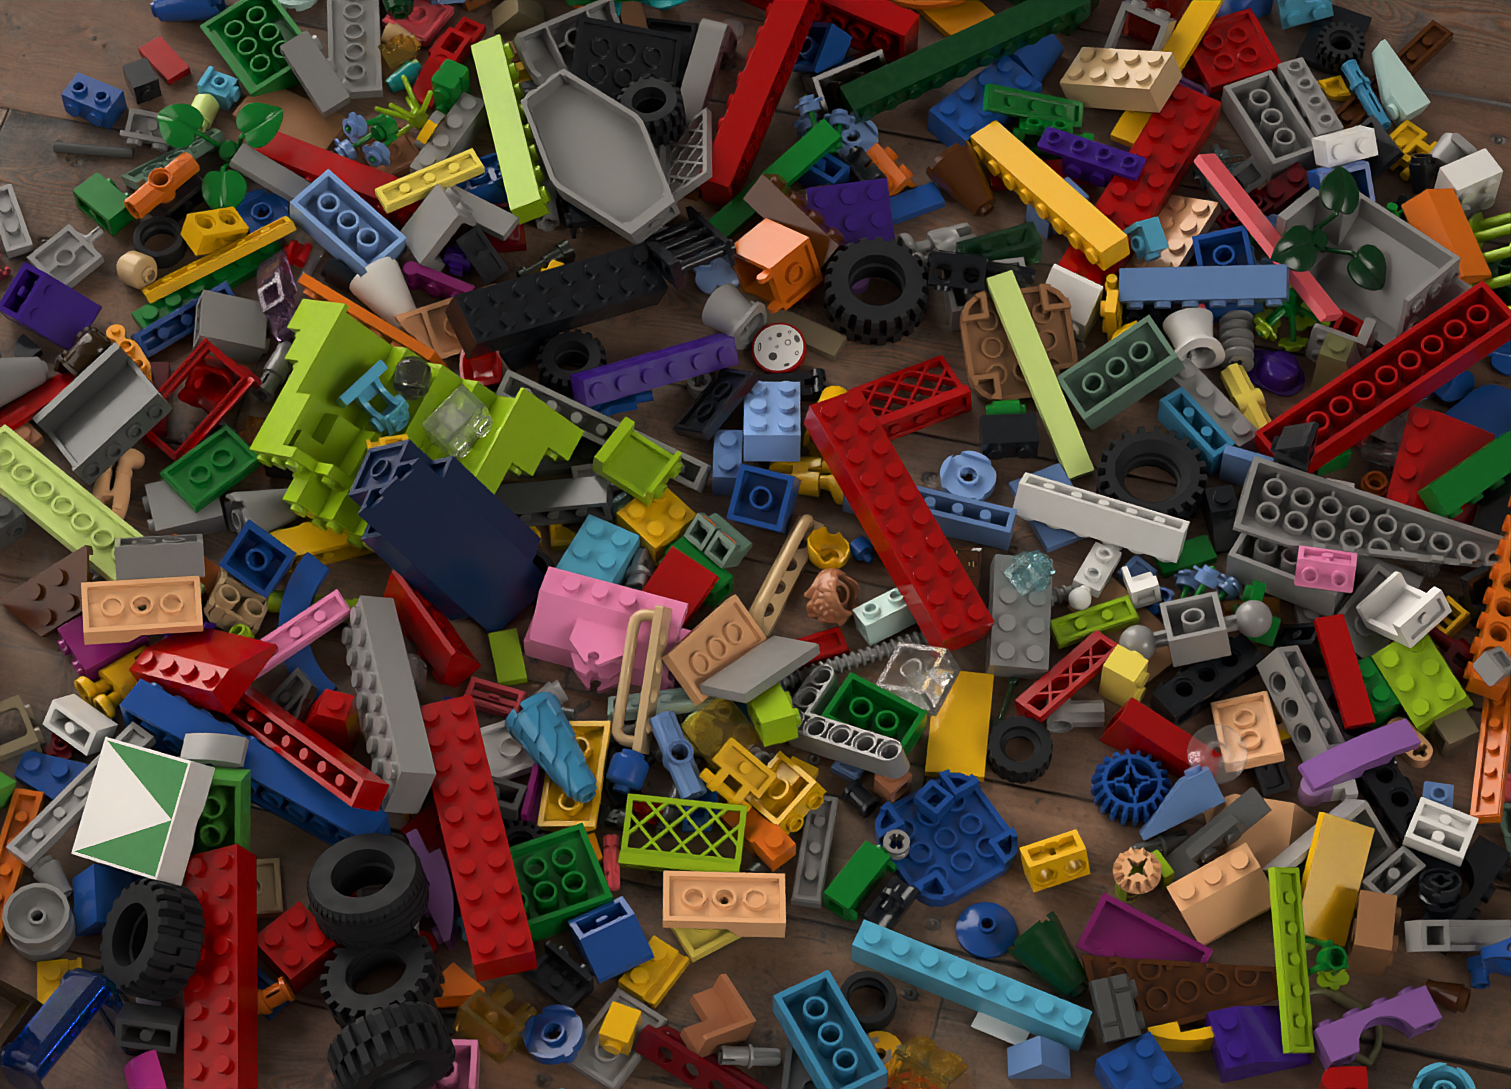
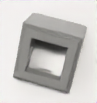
M1498 646L1485 651L1473 663V668L1491 687L1511 675V658L1502 647Z

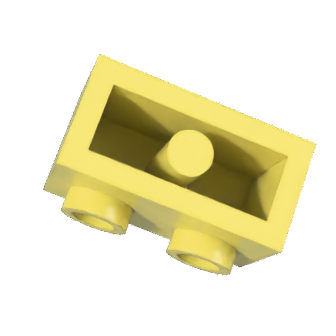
M1117 644L1103 665L1098 694L1121 707L1131 697L1141 702L1147 690L1144 685L1150 675L1147 673L1149 660L1145 659L1139 652L1130 651Z

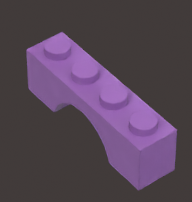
M1426 985L1416 989L1414 986L1406 987L1397 993L1398 996L1388 1000L1387 997H1381L1373 1001L1369 1008L1364 1010L1354 1008L1344 1013L1343 1018L1333 1022L1332 1019H1326L1318 1023L1313 1032L1314 1049L1324 1069L1327 1070L1330 1067L1343 1066L1353 1062L1360 1051V1035L1375 1025L1394 1028L1403 1033L1408 1039L1435 1029L1442 1016Z

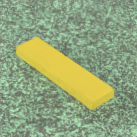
M471 148L375 189V195L388 214L426 198L437 183L448 188L485 173V169L477 154Z

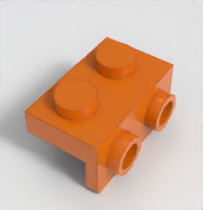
M876 142L866 152L873 160L866 169L874 162L886 175L889 197L897 195L907 185L912 189L917 186L911 179L914 174L905 164L901 166L896 160L899 156L891 147L887 146L884 148Z

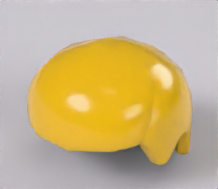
M821 527L813 530L807 537V555L811 563L817 568L839 569L846 565L850 558V543L840 532L831 534L827 531L826 527Z

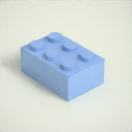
M758 381L744 397V461L800 462V382Z

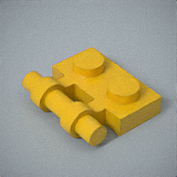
M1407 119L1390 134L1405 154L1390 169L1394 171L1399 165L1404 167L1405 169L1400 173V177L1405 181L1411 178L1408 161L1411 160L1410 155L1414 151L1430 154L1437 143L1436 141L1431 145L1425 143L1428 133Z
M1109 274L1106 278L1107 281L1104 285L1107 296L1106 300L1101 301L1100 316L1103 317L1102 331L1107 333L1108 342L1111 341L1113 334L1122 327L1123 304L1119 302V280L1115 274Z
M733 737L727 740L711 760L720 767L718 772L713 774L709 769L705 768L699 775L707 783L706 787L710 791H716L727 800L726 804L747 806V812L752 806L744 800L746 795L751 793L756 799H759L778 776ZM728 775L741 785L737 791L732 790L723 782Z

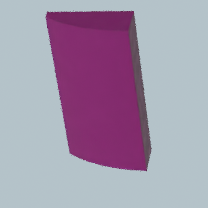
M1103 893L1076 945V948L1093 956L1177 960L1207 963L1213 952V949L1106 893Z

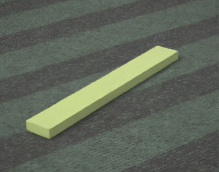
M1010 270L986 278L985 283L1059 463L1070 481L1092 474L1095 469L1013 271Z

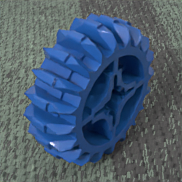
M1128 748L1124 751V755H1120L1115 751L1112 758L1105 756L1102 764L1096 766L1095 773L1091 778L1093 802L1095 806H1101V815L1110 813V821L1112 822L1119 818L1121 819L1120 823L1122 826L1126 824V821H1131L1134 828L1138 825V820L1145 824L1150 819L1152 813L1158 810L1159 804L1164 801L1165 796L1171 789V780L1168 779L1167 769H1161V760L1152 762L1153 757L1151 753L1146 757H1142L1140 749L1133 755ZM1124 773L1123 776L1114 778L1113 781H1109L1115 775ZM1152 795L1148 800L1138 803L1139 799Z

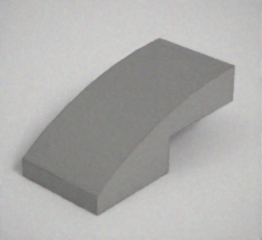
M187 733L185 734L180 758L201 764H212L213 766L243 767L249 740L245 737L228 734Z

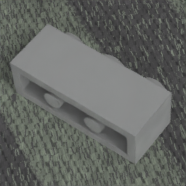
M308 30L281 45L280 51L324 119L351 103L349 94L352 91L344 79L341 81L335 74L338 70L330 57L325 58L320 51L323 49V46L316 35L311 37Z

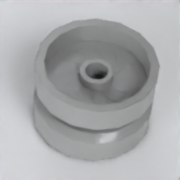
M32 883L20 887L10 895L4 905L2 920L13 948L21 957L31 961H49L61 956L70 948L75 939L76 922L67 897L59 888L47 883Z

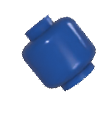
M623 749L622 752H617L613 755L606 774V779L613 784L612 790L628 795L630 791L642 789L649 769V764L644 760L645 756L634 750Z

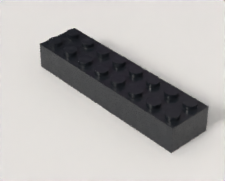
M644 242L454 295L445 313L467 359L547 337L556 332L561 333L566 329L571 330L657 305L669 288Z

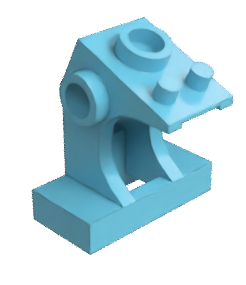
M380 359L335 402L344 409L354 400L370 417L369 423L378 433L384 431L388 436H391L395 431L399 432L407 425L410 418L409 404L399 394L393 397L380 382L378 377L388 369ZM377 393L389 405L381 414L368 403Z

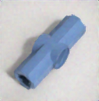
M667 710L650 718L649 724L663 755V766L670 772L680 798L695 800L706 794V786L699 777L700 772L693 758V746L685 739L674 711ZM672 752H679L683 755L684 760L675 759L672 756Z

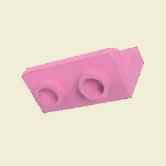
M1299 545L1294 584L1296 586L1352 593L1358 553Z

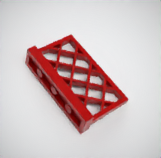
M943 355L847 390L849 392L860 388L863 395L868 397L867 402L874 414L880 416L877 419L890 441L972 410L971 390L967 384L962 385ZM938 366L943 370L941 376L928 373L930 369ZM909 377L918 378L916 385L904 383L903 381ZM924 380L937 383L935 389L921 386ZM943 384L954 387V389L946 392L940 391ZM885 386L894 388L891 395L878 392V390ZM899 389L912 392L909 399L896 395ZM917 394L930 396V398L915 401ZM877 399L887 403L883 409L871 406L873 400ZM893 403L906 406L896 411L890 410Z

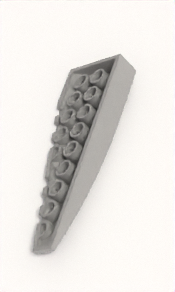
M1254 456L1247 472L1233 526L1235 531L1287 548L1299 549V545L1358 553L1357 555L1470 567L1484 565L1492 569L1494 563H1498L1500 556L1495 555L1500 539L1505 538L1498 534Z

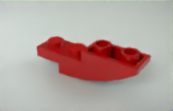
M463 16L454 28L449 26L427 59L412 89L418 104L423 105L428 91L433 88L431 78L437 70H440V66L446 59L463 64L472 52L471 45L480 42L486 34L485 25ZM433 95L428 105V108L431 110L435 107Z

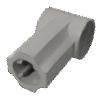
M1069 698L1046 718L1047 730L1053 733H1065L1072 730L1073 727H1104L1105 709L1103 700H1071ZM1049 699L1045 700V706L1049 704Z

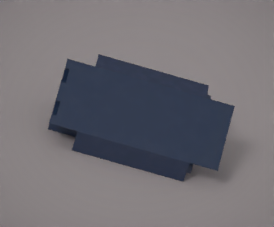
M410 439L368 449L348 494L361 506L358 515L368 523L361 540L448 619L452 621L472 617L488 633L498 632L538 597L545 574L532 561L536 556L541 538L454 456L431 460Z

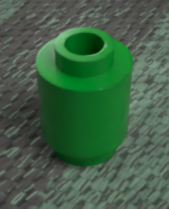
M1019 399L992 401V404L986 405V415L1026 413L1025 404H1020Z

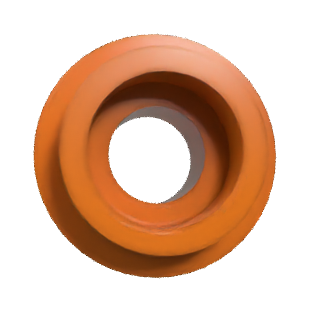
M1371 471L1361 479L1360 488L1362 491L1383 497L1388 492L1389 482L1382 472Z

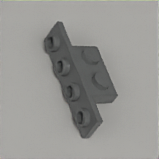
M1254 787L1247 790L1164 858L1175 872L1174 882L1213 861L1222 850L1235 843L1243 833L1272 811Z

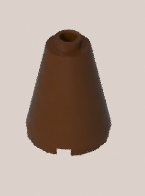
M964 141V146L956 143L934 159L936 165L933 169L928 166L926 174L973 216L980 215L984 217L993 211L996 199L973 146L968 141Z

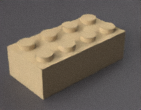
M1082 47L1059 84L1066 99L1084 102V107L1160 113L1182 78V73L1173 52Z

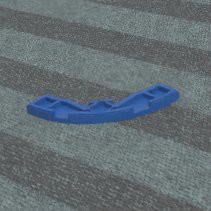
M309 552L298 563L286 586L280 607L279 627L314 603L319 588L331 572L327 566ZM311 643L284 661L290 675L298 667L305 671L318 687L313 703L325 689L338 690L337 686L326 677L318 665L312 652Z

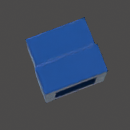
M930 779L914 796L913 802L919 806L918 811L934 824H937L952 808L954 796ZM932 802L937 803L935 808L931 805Z

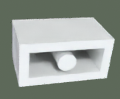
M1359 125L1311 138L1316 165L1327 168L1378 155L1374 128Z
M75 694L52 700L42 724L86 756L100 752L105 737L113 738L118 726L117 723Z

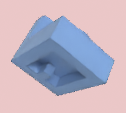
M1430 781L1424 782L1422 797L1453 809L1454 785Z

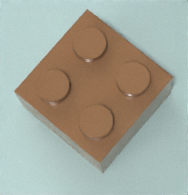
M1360 890L1351 921L1347 955L1349 967L1346 971L1383 977L1386 966H1392L1393 955L1397 952L1399 936L1395 935L1396 926H1399L1401 918V908L1396 907V895Z

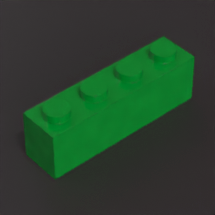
M1511 430L1499 435L1417 492L1430 513L1452 519L1463 512L1462 505L1468 503L1470 506L1484 497L1482 494L1484 490L1489 488L1492 491L1505 483L1503 477L1507 474L1511 475Z

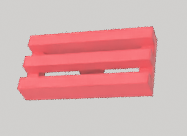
M473 676L464 696L472 694L475 709L507 718L513 708L517 714L522 711L523 708L520 703L527 699V692ZM474 687L517 699V701L501 698L499 695L480 692L474 690Z

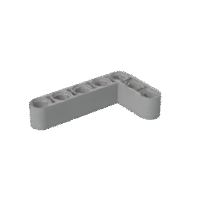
M705 18L700 22L680 89L683 96L686 121L706 107L708 108L722 58L732 60L735 55L737 37L728 24Z
M822 664L813 668L792 698L793 708L797 707L799 711L801 725L797 726L799 738L789 740V745L888 778L896 779L904 776L909 771L910 763L899 741L821 716L841 687V684L830 665Z

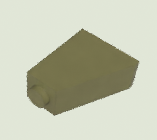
M1327 332L1318 355L1310 392H1316L1362 361L1353 340Z

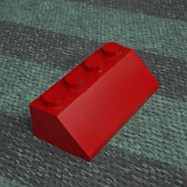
M393 569L383 597L394 598L398 619L404 626L402 633L410 642L416 643L419 648L416 652L425 663L431 664L434 669L431 672L434 678L442 685L446 683L457 688L480 668L481 664L448 618Z

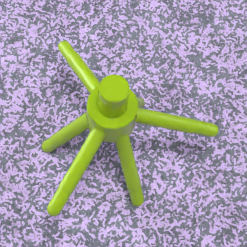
M402 75L401 78L409 95L405 97V100L411 112L393 103H389L388 106L395 111L378 106L374 108L377 112L406 120L409 123L396 134L398 138L413 127L416 129L424 127L428 121L426 110L433 95V91L429 90L420 108L406 75Z

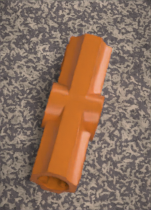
M188 152L181 153L166 167L152 170L148 175V181L124 200L125 207L134 218L142 219L160 203L164 204L172 201L176 195L175 190L200 171L199 164Z

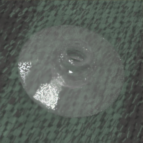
M1221 724L1209 725L1197 731L1191 738L1187 750L1190 768L1198 764L1201 767L1207 765L1217 784L1227 783L1238 777L1245 768L1248 757L1247 746L1242 736L1233 728ZM1215 747L1223 750V754L1220 757H1214L1211 752Z

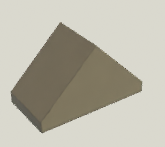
M505 0L492 10L494 34L521 32L545 22L544 6L534 0Z

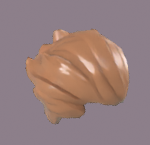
M823 569L804 593V597L811 599L806 606V611L809 613L807 617L818 619L821 623H837L839 626H842L853 615L852 609L858 607L856 600L859 595L860 586L857 581L849 576H845L846 573L839 569Z

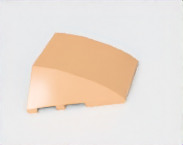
M1232 794L1225 796V802L1203 812L1206 824L1241 795ZM1263 798L1272 811L1243 833L1235 843L1222 850L1215 859L1246 842L1261 868H1263L1313 827L1317 819L1295 803Z

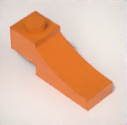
M751 807L747 812L743 846L753 857L757 855L774 872L796 855V843L777 823L774 825ZM728 811L719 820L731 831L739 824L740 813ZM738 831L733 834L736 839L738 838Z

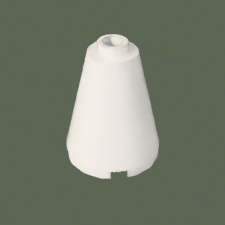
M391 257L378 259L365 267L366 274L362 277L357 274L353 278L349 289L353 295L382 320L408 334L396 322L395 316L414 310L416 306L395 258L393 260Z

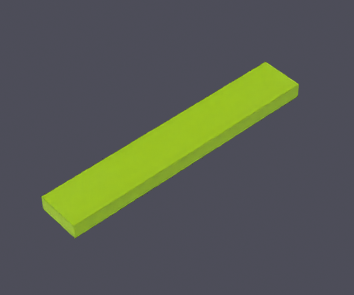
M1298 867L1268 868L1283 1054L1315 1053L1300 872Z

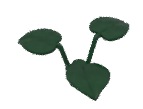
M1335 166L1323 178L1319 188V197L1322 204L1328 210H1334L1333 213L1321 223L1314 225L1313 230H1309L1302 225L1289 228L1277 242L1271 260L1279 264H1287L1292 271L1305 272L1313 267L1317 258L1316 251L1349 255L1353 257L1347 266L1351 279L1364 289L1370 291L1381 290L1385 285L1386 261L1380 249L1374 245L1367 244L1361 246L1356 253L1351 250L1326 246L1328 237L1321 229L1335 219L1339 212L1344 215L1352 214L1359 202V189L1355 179L1344 167Z

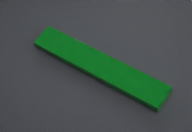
M822 119L708 222L727 239L732 238L758 215L743 198L762 174L776 173L786 180V186L789 188L843 140L841 135L825 119Z

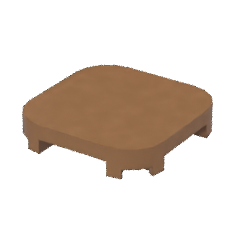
M1039 284V286L1020 288L1057 377L1080 362L1078 361L1070 301L1060 290L1051 287V284ZM983 291L975 294L965 304L960 314V332L968 381L972 391L980 399L988 403L1019 399V401L1033 399L990 293Z

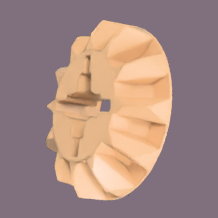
M1130 847L1128 851L1119 854L1113 865V876L1116 883L1124 891L1132 894H1144L1153 890L1158 885L1162 875L1161 863H1159L1155 853L1151 854L1144 847L1141 849ZM1145 863L1143 867V873L1145 874V876L1141 875L1140 873H1135L1134 875L1132 874L1130 876L1132 872V866L1130 864H1134L1138 867Z

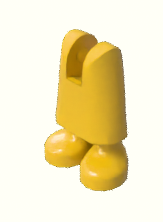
M822 456L800 457V462L770 461V471L795 476L801 480L798 494L819 497L821 489L831 492L836 504L843 505V492Z
M141 646L99 670L98 675L101 680L97 682H92L84 676L76 679L74 685L82 699L108 718H114L116 707L137 684L129 669L147 646Z

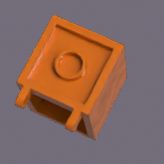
M765 218L734 243L737 253L734 254L736 265L733 267L742 291L769 303L767 308L771 314L777 313L780 309L786 311L824 280L810 238Z

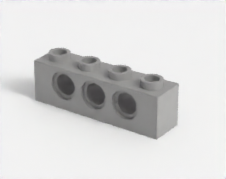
M1303 57L1278 64L1277 80L1314 137L1343 130V125Z
M1298 645L1277 647L1256 665L1303 763L1345 742Z

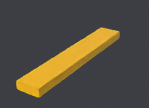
M284 216L146 285L141 291L151 304L297 229L293 221L288 216Z

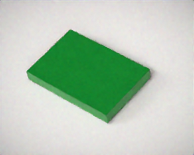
M226 424L162 470L160 476L197 513L263 464L256 459L258 455L249 450L250 446Z

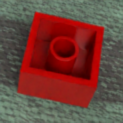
M300 901L257 934V956L278 978L283 976L287 980L294 995L326 970L324 967L326 961H334L336 957L333 951L337 947L340 948L337 942L332 941L322 933L314 915Z

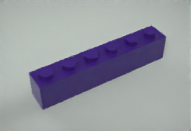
M720 332L570 375L574 400L586 407H591L739 364L735 338Z

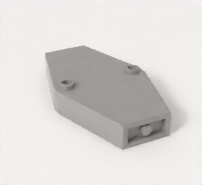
M564 68L558 73L549 76L545 83L537 89L529 91L525 98L521 100L549 178L556 191L564 200L635 245L643 242L680 214L650 134L643 120L635 112Z

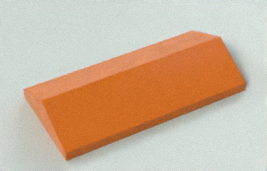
M1453 188L1426 189L1401 205L1408 224L1461 257L1458 269L1460 270L1459 279L1470 285L1492 278L1491 271Z

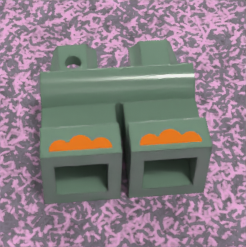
M697 513L683 535L699 550L704 551V554L721 569L738 566L753 545L717 513H713L710 516H707L705 513Z

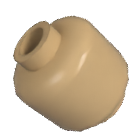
M132 250L121 256L117 262L118 279L123 284L141 290L156 280L157 264L151 256Z

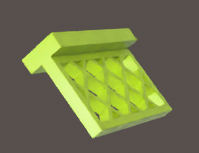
M628 793L618 863L622 868L659 872L741 873L748 807L744 805ZM634 801L647 803L653 812L639 822L632 814ZM652 803L662 804V805H660V806L656 809V808L653 806ZM668 805L677 806L683 815L669 825L659 812ZM681 806L692 808L685 812V810ZM698 808L706 809L713 817L700 828L689 817ZM712 810H721V812L715 815ZM728 811L739 812V824L731 831H728L719 818ZM657 815L666 828L652 839L643 825ZM686 818L696 831L682 842L673 831V828ZM631 819H633L636 825L630 829ZM716 821L726 835L712 845L702 832ZM640 828L649 839V842L640 849L628 847L629 836ZM738 831V838L736 841L732 835ZM668 832L679 843L670 852L662 851L656 844V841ZM700 835L709 848L702 854L695 855L685 845ZM730 838L736 846L735 859L723 858L715 848ZM653 845L657 850H648V848ZM681 848H683L686 853H676V852H678ZM713 851L717 857L707 855Z

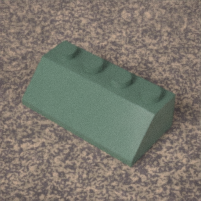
M1148 315L1057 376V380L1083 420L1094 431L1186 368L1151 316Z

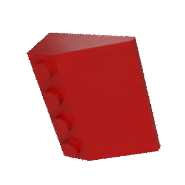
M1410 406L1386 498L1430 512L1417 492L1494 440L1495 434L1438 411ZM1478 501L1470 506L1468 503L1462 505L1463 512L1451 520L1471 526Z
M203 628L201 632L173 633L146 647L129 671L137 682L140 678L148 683L155 682L163 687L166 693L174 697L179 695L191 705L229 714L278 647L273 643L212 628Z

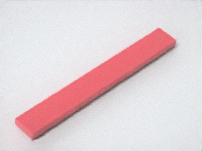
M1199 154L1194 160L1195 165L1271 259L1281 235L1275 230L1216 154ZM1290 270L1291 286L1320 322L1338 320L1343 313L1309 271L1295 272Z

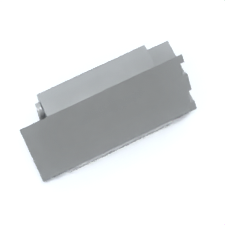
M1312 187L1278 214L1275 230L1281 236L1289 228L1296 225H1302L1309 230H1313L1314 225L1321 223L1334 210H1328L1324 207L1319 197V191ZM1360 192L1358 206L1352 214L1344 215L1339 212V215L1321 230L1326 233L1328 237L1326 246L1330 248L1351 250L1357 253L1361 246L1369 244L1380 249L1386 261V279L1383 289L1370 291L1358 286L1351 279L1347 271L1348 263L1353 259L1349 255L1316 251V261L1313 267L1308 270L1339 309H1343L1365 321L1366 317L1377 320L1374 332L1378 333L1375 344L1381 348L1472 287L1458 278L1460 275V270L1458 269L1461 257Z

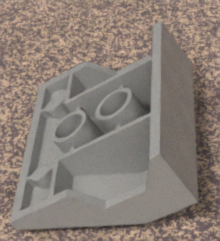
M597 0L522 31L515 36L512 43L524 68L537 88L545 83L549 76L558 73L563 68L570 72L579 16L620 23L615 11L614 0Z

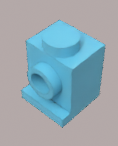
M212 66L207 68L197 84L199 94L212 95L219 103L220 108L227 111L241 96L238 79L215 71Z
M1158 216L1135 222L1123 230L1126 235H1129L1131 247L1135 251L1138 260L1145 259V262L1156 260L1161 257L1160 252L1169 247Z

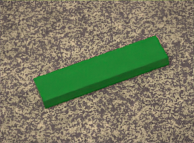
M990 83L985 85L983 111L1016 118L1036 117L1040 120L1048 121L1063 120L1067 123H1073V129L1082 128L1084 102Z

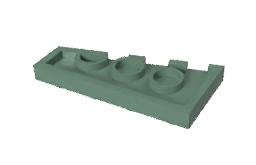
M212 128L204 132L205 135L219 143L226 141L223 132L219 129ZM196 136L190 146L186 148H173L121 175L126 186L138 190L148 181V175L152 170L166 167L181 153L188 152L196 160L205 153L217 150L218 147Z

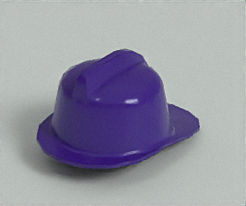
M1266 349L1253 351L1254 367L1251 371L1246 372L1253 384L1279 396H1292L1303 389L1305 373L1294 355L1286 351L1274 352Z

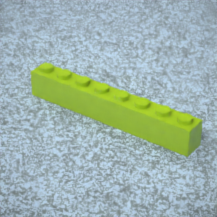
M498 34L471 45L510 211L513 215L519 217V224L521 225L549 214L547 202H550L551 198L546 186H543L542 183L546 178L542 167L537 163V160L540 159V154L536 145L532 143V139L535 138L521 104L525 94L521 84L517 82V78L520 77L519 70L515 62H512L515 53L510 42L505 43L501 35Z

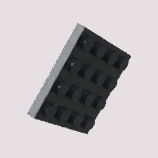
M579 16L570 73L617 101L618 95H621V90L624 87L628 88L629 83L632 81L636 83L640 78L645 80L650 77H656V79L662 77L667 82L672 81L676 86L683 35Z

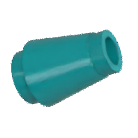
M416 59L412 61L407 60L385 80L392 93L394 94L397 91L406 89L401 78L402 75H406L409 84L414 86L422 67Z

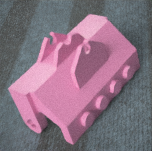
M549 566L539 590L534 616L524 638L525 655L572 668L588 691L591 689L590 683L592 681H600L601 685L597 687V693L600 694L618 687L630 617L641 609L654 610L655 605L671 608L672 615L666 646L667 653L692 631L682 628L688 612V603ZM643 621L639 627L631 684L640 687L643 684L652 621ZM664 662L660 690L675 689L678 687L679 682Z

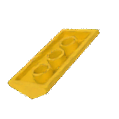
M569 721L576 734L574 737L585 756L586 763L597 781L595 783L597 787L595 790L596 795L586 803L576 802L571 797L569 798L561 787L557 786L548 774L545 773L537 822L541 830L556 832L583 823L586 832L596 829L612 728L611 721Z

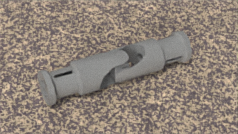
M290 329L286 330L276 350L262 370L263 375L260 378L262 381L261 387L257 390L253 387L251 388L252 394L261 401L268 403L273 401L275 398L274 392L279 385L284 383L292 369L293 364L284 359L295 340V333Z

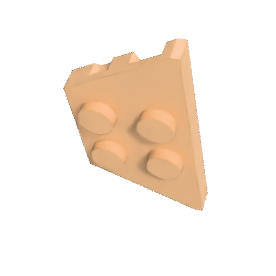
M452 298L395 316L396 322L411 337L436 351L441 359L460 354L461 350H463L445 313Z

